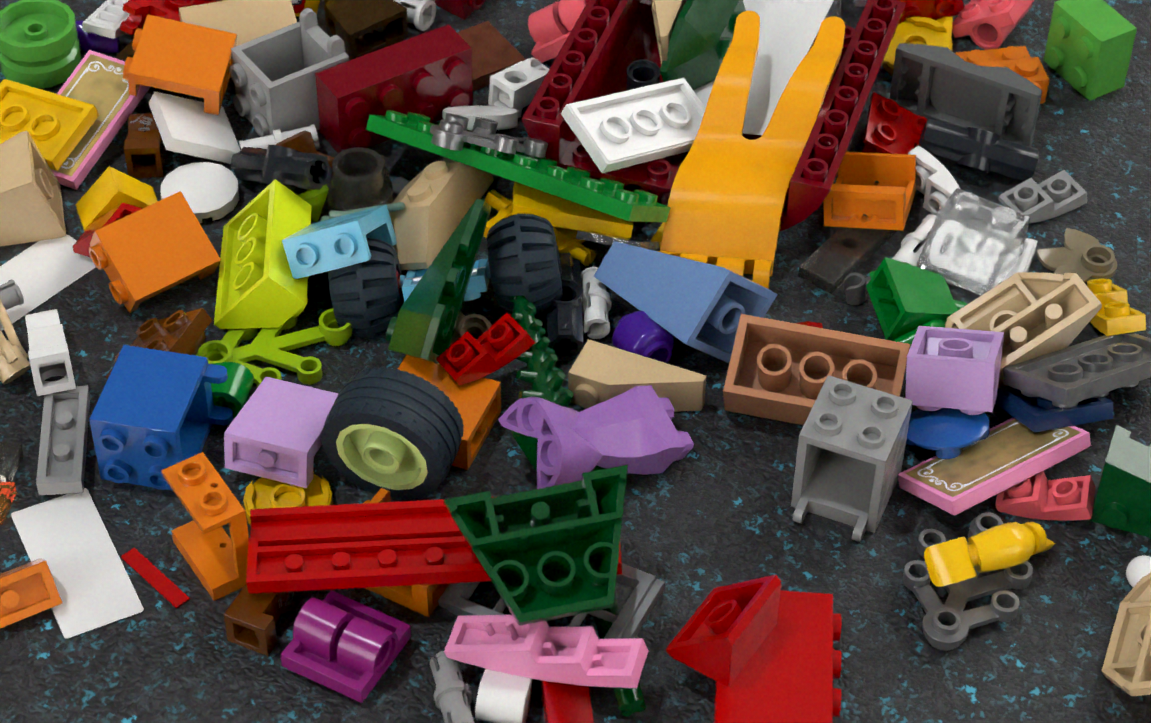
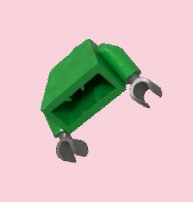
M884 257L877 270L869 272V277L865 278L860 273H850L844 280L847 304H862L867 299L868 291L885 339L910 344V347L918 326L945 328L947 318L968 304L967 302L953 299L945 278L940 274L913 266L907 262H900Z

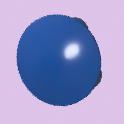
M941 408L936 411L917 409L910 415L906 444L935 450V455L941 459L956 458L961 454V448L970 446L989 436V419L985 413L969 415L962 413L959 409Z

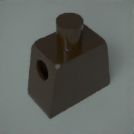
M325 0L326 31L330 37L338 35L344 41L345 53L349 56V61L408 38L407 8L394 0Z

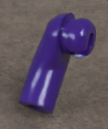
M76 21L77 38L80 48L85 53L89 50L98 53L120 52L119 37L112 39L85 32V30H82V23L84 21Z

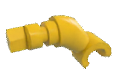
M1008 522L969 537L968 544L964 536L929 546L924 551V559L932 583L937 587H942L976 577L975 569L981 573L1020 565L1028 561L1032 555L1051 549L1055 543L1047 539L1044 529L1035 522L1022 524Z

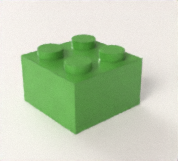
M1104 0L1056 1L1054 3L1043 61L1090 101L1124 87L1137 28Z

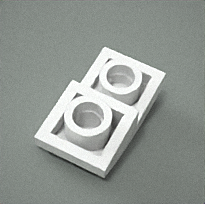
M917 146L908 155H916V190L925 195L923 208L933 215L940 217L944 222L947 220L958 222L962 192L951 173L933 155L922 147Z

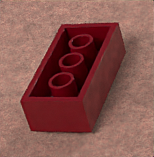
M449 24L315 73L320 133L341 158L391 139L366 130L369 115L385 116L387 110L406 115L408 112L429 117V123H433L443 119V109L473 105L472 48Z

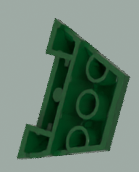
M628 465L582 473L581 481L498 497H491L490 491L444 499L446 508L519 626L613 607Z

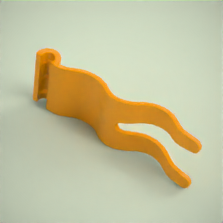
M744 11L737 16L733 39L715 78L698 133L675 176L667 205L671 208L667 222L664 223L660 251L657 252L724 267L741 276L753 274V282L769 289L780 223L790 187V180L821 110L827 89L842 54L845 23L841 18L831 16L822 21L812 48L792 74L763 135L758 139L748 140L742 136L754 67L759 51L760 17L754 11Z

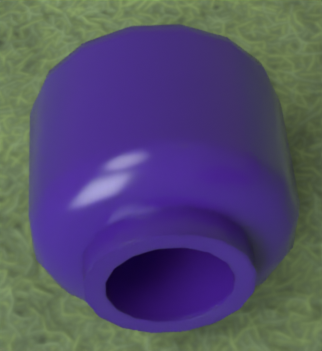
M635 311L623 316L619 320L612 336V345L615 348L667 363L672 355L674 337L670 332L653 321L644 311Z

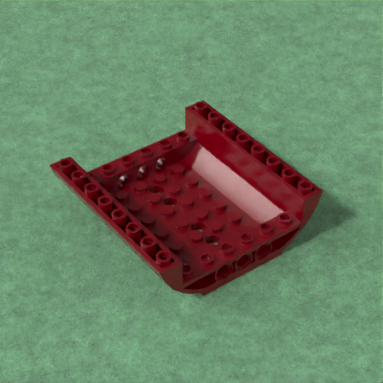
M588 0L523 115L522 122L529 138L548 143L545 157L557 161L556 167L564 169L574 167L590 172L589 178L600 181L601 178H606L623 183V190L631 192L642 190L658 196L657 203L667 206L675 176L688 152L602 173L561 115L567 104L626 91L627 68L634 61H653L661 68L650 0ZM867 0L856 28L845 25L840 65L833 81L829 84L821 110L791 177L779 232L804 221L819 208L829 194L899 24L906 2L897 0ZM660 74V83H662L663 80ZM742 134L748 140H755L761 137V135Z

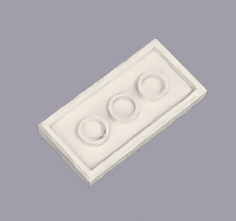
M680 78L567 104L561 115L600 171L606 173L690 151L706 107L685 78Z

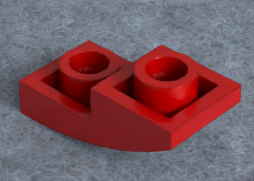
M506 313L477 340L468 331L464 333L436 360L459 385H463L485 377L507 365L534 345L535 341Z

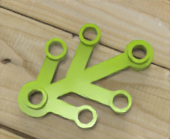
M332 308L320 315L319 326L278 336L282 330L290 329L296 325L297 317L289 318L279 328H262L259 333L258 328L229 329L222 340H212L204 343L199 348L196 356L207 357L209 364L235 362L244 365L252 372L257 388L265 377L282 380L280 371L276 368L267 367L262 369L246 363L255 359L297 372V378L301 383L311 385L322 379L321 361L316 357H302L287 351L326 341V343L332 346L343 345L351 337L353 328H351L350 323L339 327ZM255 337L251 344L238 347L242 340H249Z

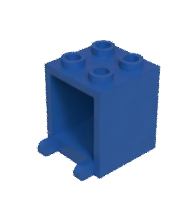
M123 345L89 419L100 478L115 483H128L153 487L159 490H172L163 477L161 470L201 453L213 424L225 426L233 421V412L230 408L214 405L211 383L221 384L228 379L226 367L209 364L207 357Z

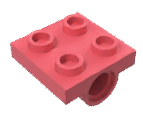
M560 0L530 14L528 29L533 40L536 42L531 52L535 59L541 63L552 58L556 59L588 0Z
M971 0L964 6V11H960L959 15L952 22V33L955 38L970 35L973 42L982 49H997L1030 10L1034 0Z

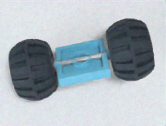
M515 214L500 220L492 226L487 234L488 258L475 261L464 301L481 297L480 292L487 291L490 277L497 304L502 310L509 313H514V304L510 302V296H525L526 300L534 304L536 314L546 311L552 299L560 301L563 295L562 270L555 232L550 221L533 214ZM366 238L371 259L366 262L328 271L332 306L338 326L343 327L346 323H350L351 328H353L352 336L375 338L387 333L390 320L393 316L398 317L400 308L427 269L408 270L405 277V275H402L398 256L393 246L379 239Z

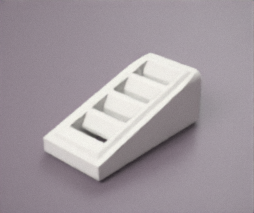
M106 0L82 23V30L112 39L126 34L120 30V24L126 21L130 15L123 11V4L128 2V0Z

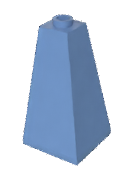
M614 241L594 274L596 279L638 310L644 311L653 321L684 344L730 363L740 315L746 314L764 318L778 295L772 290L724 267Z

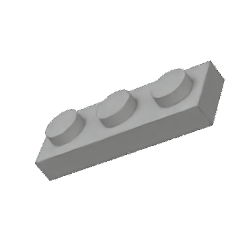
M76 386V389L44 395L36 480L39 495L83 493L90 409L88 386Z

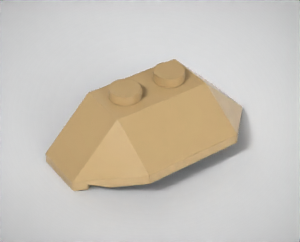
M436 161L426 166L423 171L401 190L392 203L403 202L405 208L389 213L397 241L393 248L397 253L401 270L429 268L475 200L481 199L494 181L491 173L460 162L446 163L445 161Z
M1017 272L947 318L945 328L1004 332L998 388L1007 387V385L1003 384V368L1067 348L1102 308V304L1077 273H1064V275Z
M1151 572L1142 577L1120 602L1102 667V673L1105 678L1130 696L1151 695Z

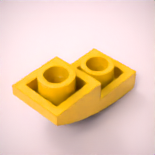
M1092 279L1087 281V287L1102 304V308L1090 321L1096 329L1106 336L1146 330V316L1144 313L1130 307L1126 289L1113 284L1110 279Z

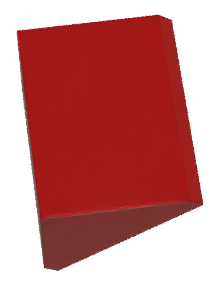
M771 575L714 588L665 649L666 652L673 659L729 687L777 624L781 580L777 575Z

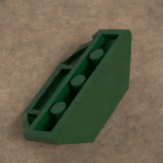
M743 0L686 1L677 18L668 45L667 60L662 62L660 68L663 82L685 78L690 87L695 90L715 80L724 56L732 42L736 18L740 13L746 11Z

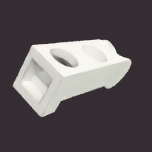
M57 309L25 315L29 342V362L36 395L42 396L76 389L68 346ZM64 376V378L57 381H45L50 377Z

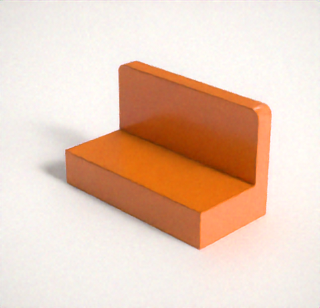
M42 558L0 574V628L62 604L48 564Z

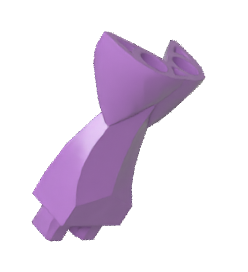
M652 385L635 386L618 396L581 412L543 398H521L512 404L498 419L501 426L538 438L537 489L581 481L582 473L591 472L596 465L604 468L628 465L627 473L648 475L663 473L673 461L683 459L694 446L688 432L677 431L671 420L674 418L675 409L669 398L658 397Z

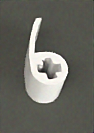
M485 669L477 694L476 720L494 723H526L533 679Z

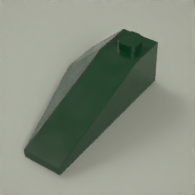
M481 199L475 200L400 308L398 317L393 316L390 320L386 333V340L390 341L389 350L439 364L436 358L448 349L451 344L491 211V206L486 201Z

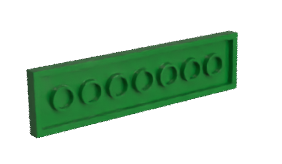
M387 110L385 116L369 115L366 127L368 131L626 221L667 222L671 207L657 203L658 196L642 190H635L634 192L623 190V183L606 178H601L600 181L589 178L590 172L574 167H567V169L556 167L557 161L546 157L535 156L531 158L516 151V154H508L464 142L461 151L439 147L431 143L433 134L430 133V127L435 124L429 123V117L417 113L408 112L406 115Z

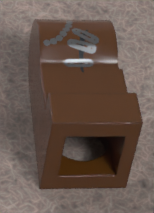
M152 113L129 114L128 137L124 143V154L128 175L133 178L164 176L165 146ZM143 158L156 159V163L152 166L142 167L136 164Z
M245 584L224 613L227 641L268 656L277 644L275 625L281 615L294 608L297 601L296 591L248 594L247 584Z

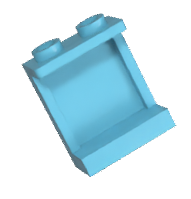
M387 204L313 223L282 240L292 276L294 279H299L370 260L371 253L366 238L379 239L392 246L397 244Z

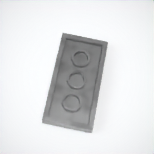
M1132 332L1112 336L1104 335L1003 368V384L1021 390V394L1025 396L1041 397L1050 400L1056 407L1072 408L1077 406L1079 401L1091 397H1105L1109 394V391L1120 387H1133L1138 385L1139 381L1150 378L1151 338Z

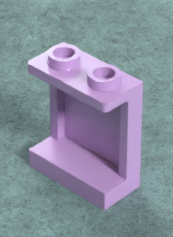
M265 377L224 432L225 468L307 488L313 480L314 456L322 445V430L338 393Z

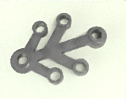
M446 113L445 120H440L439 125H431L430 133L433 134L432 144L461 151L464 142L508 154H516V151L531 158L535 156L544 158L548 146L547 142L529 138V136L518 138L496 134L498 122L482 117L475 118L473 132L466 131L469 118L452 113Z
M982 513L972 520L968 538L1004 523L994 513ZM936 529L922 531L919 535L917 551L924 557L925 549L930 546L926 543L939 544L946 542L944 534ZM920 560L908 562L904 567L902 581L906 588L914 592L926 612L922 622V631L926 640L934 648L948 651L957 648L965 641L969 629L996 621L1009 622L1016 618L1020 601L1017 595L1007 591V589H1024L1028 587L1033 573L1032 565L1026 561L1020 565L1006 568L1005 571L978 578L979 572L975 569L976 577L944 586L949 594L945 605H943L930 586V576L925 562ZM1012 572H1020L1023 576L1015 575ZM912 574H919L922 578L913 577ZM994 594L990 605L963 611L967 601ZM999 604H1006L1010 608H1003Z

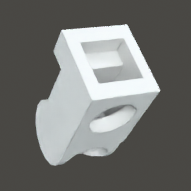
M529 58L490 76L488 106L514 108L519 111V118L522 117V108L531 103L549 68L539 60Z

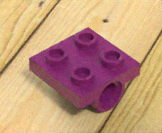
M331 590L323 601L313 597L303 605L294 624L293 639L281 653V664L284 668L362 703L411 638V625Z

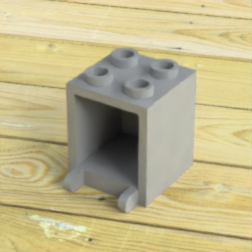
M306 8L301 12L299 22L231 48L232 65L229 67V71L235 83L236 95L233 96L235 109L240 116H245L253 124L256 133L260 137L272 135V130L280 129L281 132L312 124L315 125L316 131L319 130L315 73L349 61V56L345 53L344 41L338 35L329 37L317 25L316 13L311 8Z
M828 375L799 434L791 507L795 508L792 520L802 523L807 512L854 526L852 540L857 542L862 541L866 530L875 533L898 481L897 474L901 473L913 401Z

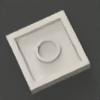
M154 91L149 101V106L166 150L231 164L233 154L241 150L222 106L219 115L204 112V102Z

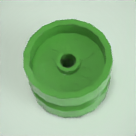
M20 0L0 11V68L5 78L34 88H48L66 82L82 60L80 44L77 38L75 14L70 7L58 0Z

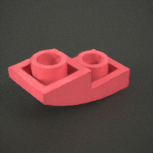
M1042 471L997 494L995 506L999 512L1024 518L1054 521L1092 519L1096 487L1091 475L1048 480L1045 472Z

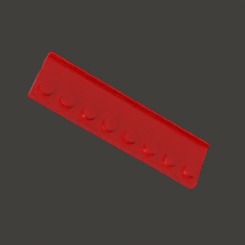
M444 499L250 509L251 532L248 541L246 576L248 594L491 581L446 508ZM621 544L619 545L617 575L622 574Z

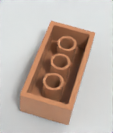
M741 314L723 389L724 410L804 425L828 375L902 397L910 344Z

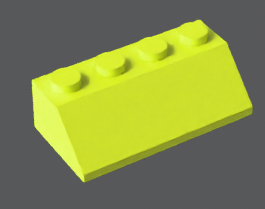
M276 179L223 226L214 325L219 329L279 328L289 318L299 316L308 303L307 285L309 276L299 279L293 278L282 240L311 225L312 205Z

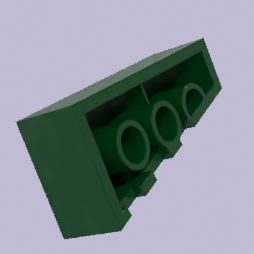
M1116 425L1090 521L1151 538V442L1146 446L1129 438L1131 431Z

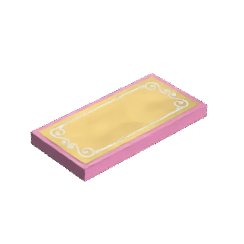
M89 50L57 94L95 105L99 113V117L59 170H52L61 185L75 190L79 188L129 118V114H132L149 90V86L140 85L137 96L129 95L128 80L123 79L125 61Z
M1013 417L990 428V434L986 439L961 448V454L956 458L941 459L934 456L897 474L899 486L901 489L955 516L1091 446L1090 433L1074 425L1034 432Z

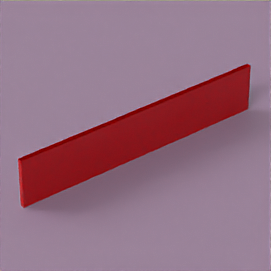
M132 548L121 556L127 564L175 608L190 600L181 589L136 548Z

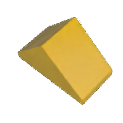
M109 166L77 202L76 210L85 232L93 221L121 203L145 208L158 202L152 186Z

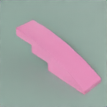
M464 615L457 617L444 653L449 659L497 672L542 681L595 687L637 688L648 649L643 638L599 639L593 626L549 627L547 621L519 626L513 615Z

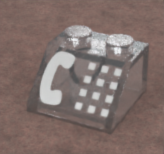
M956 188L939 210L916 267L938 273L945 278L946 282L981 296L1000 284L1023 254L1030 217L976 196L973 193Z

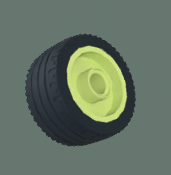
M375 367L357 372L341 389L326 418L322 430L321 443L325 455L337 471L358 487L360 486L364 490L375 494L381 488L390 491L391 498L408 501L412 499L418 500L433 494L446 478L459 451L464 433V425L462 424L461 414L454 403L443 391L439 390L438 387L432 385L429 381L399 369Z

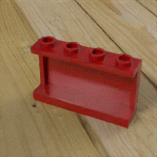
M780 590L776 626L729 687L716 681L714 723H832V717H840L841 688H833V679H840L841 650H833V641L840 642L842 615L840 613H833V594Z

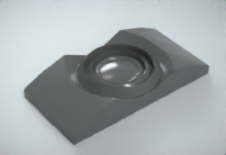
M904 43L898 45L889 99L894 100L899 106L927 119H935L936 121L949 123L964 129L973 127L998 134L1002 140L1027 147L1032 146L1042 90L1032 82L1007 67L979 66L964 61L947 47Z

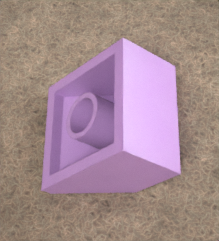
M918 326L907 355L905 398L912 400V405H916L917 408L924 411L952 408L959 409L962 413L969 415H979L985 411L992 412L998 391L1004 332Z

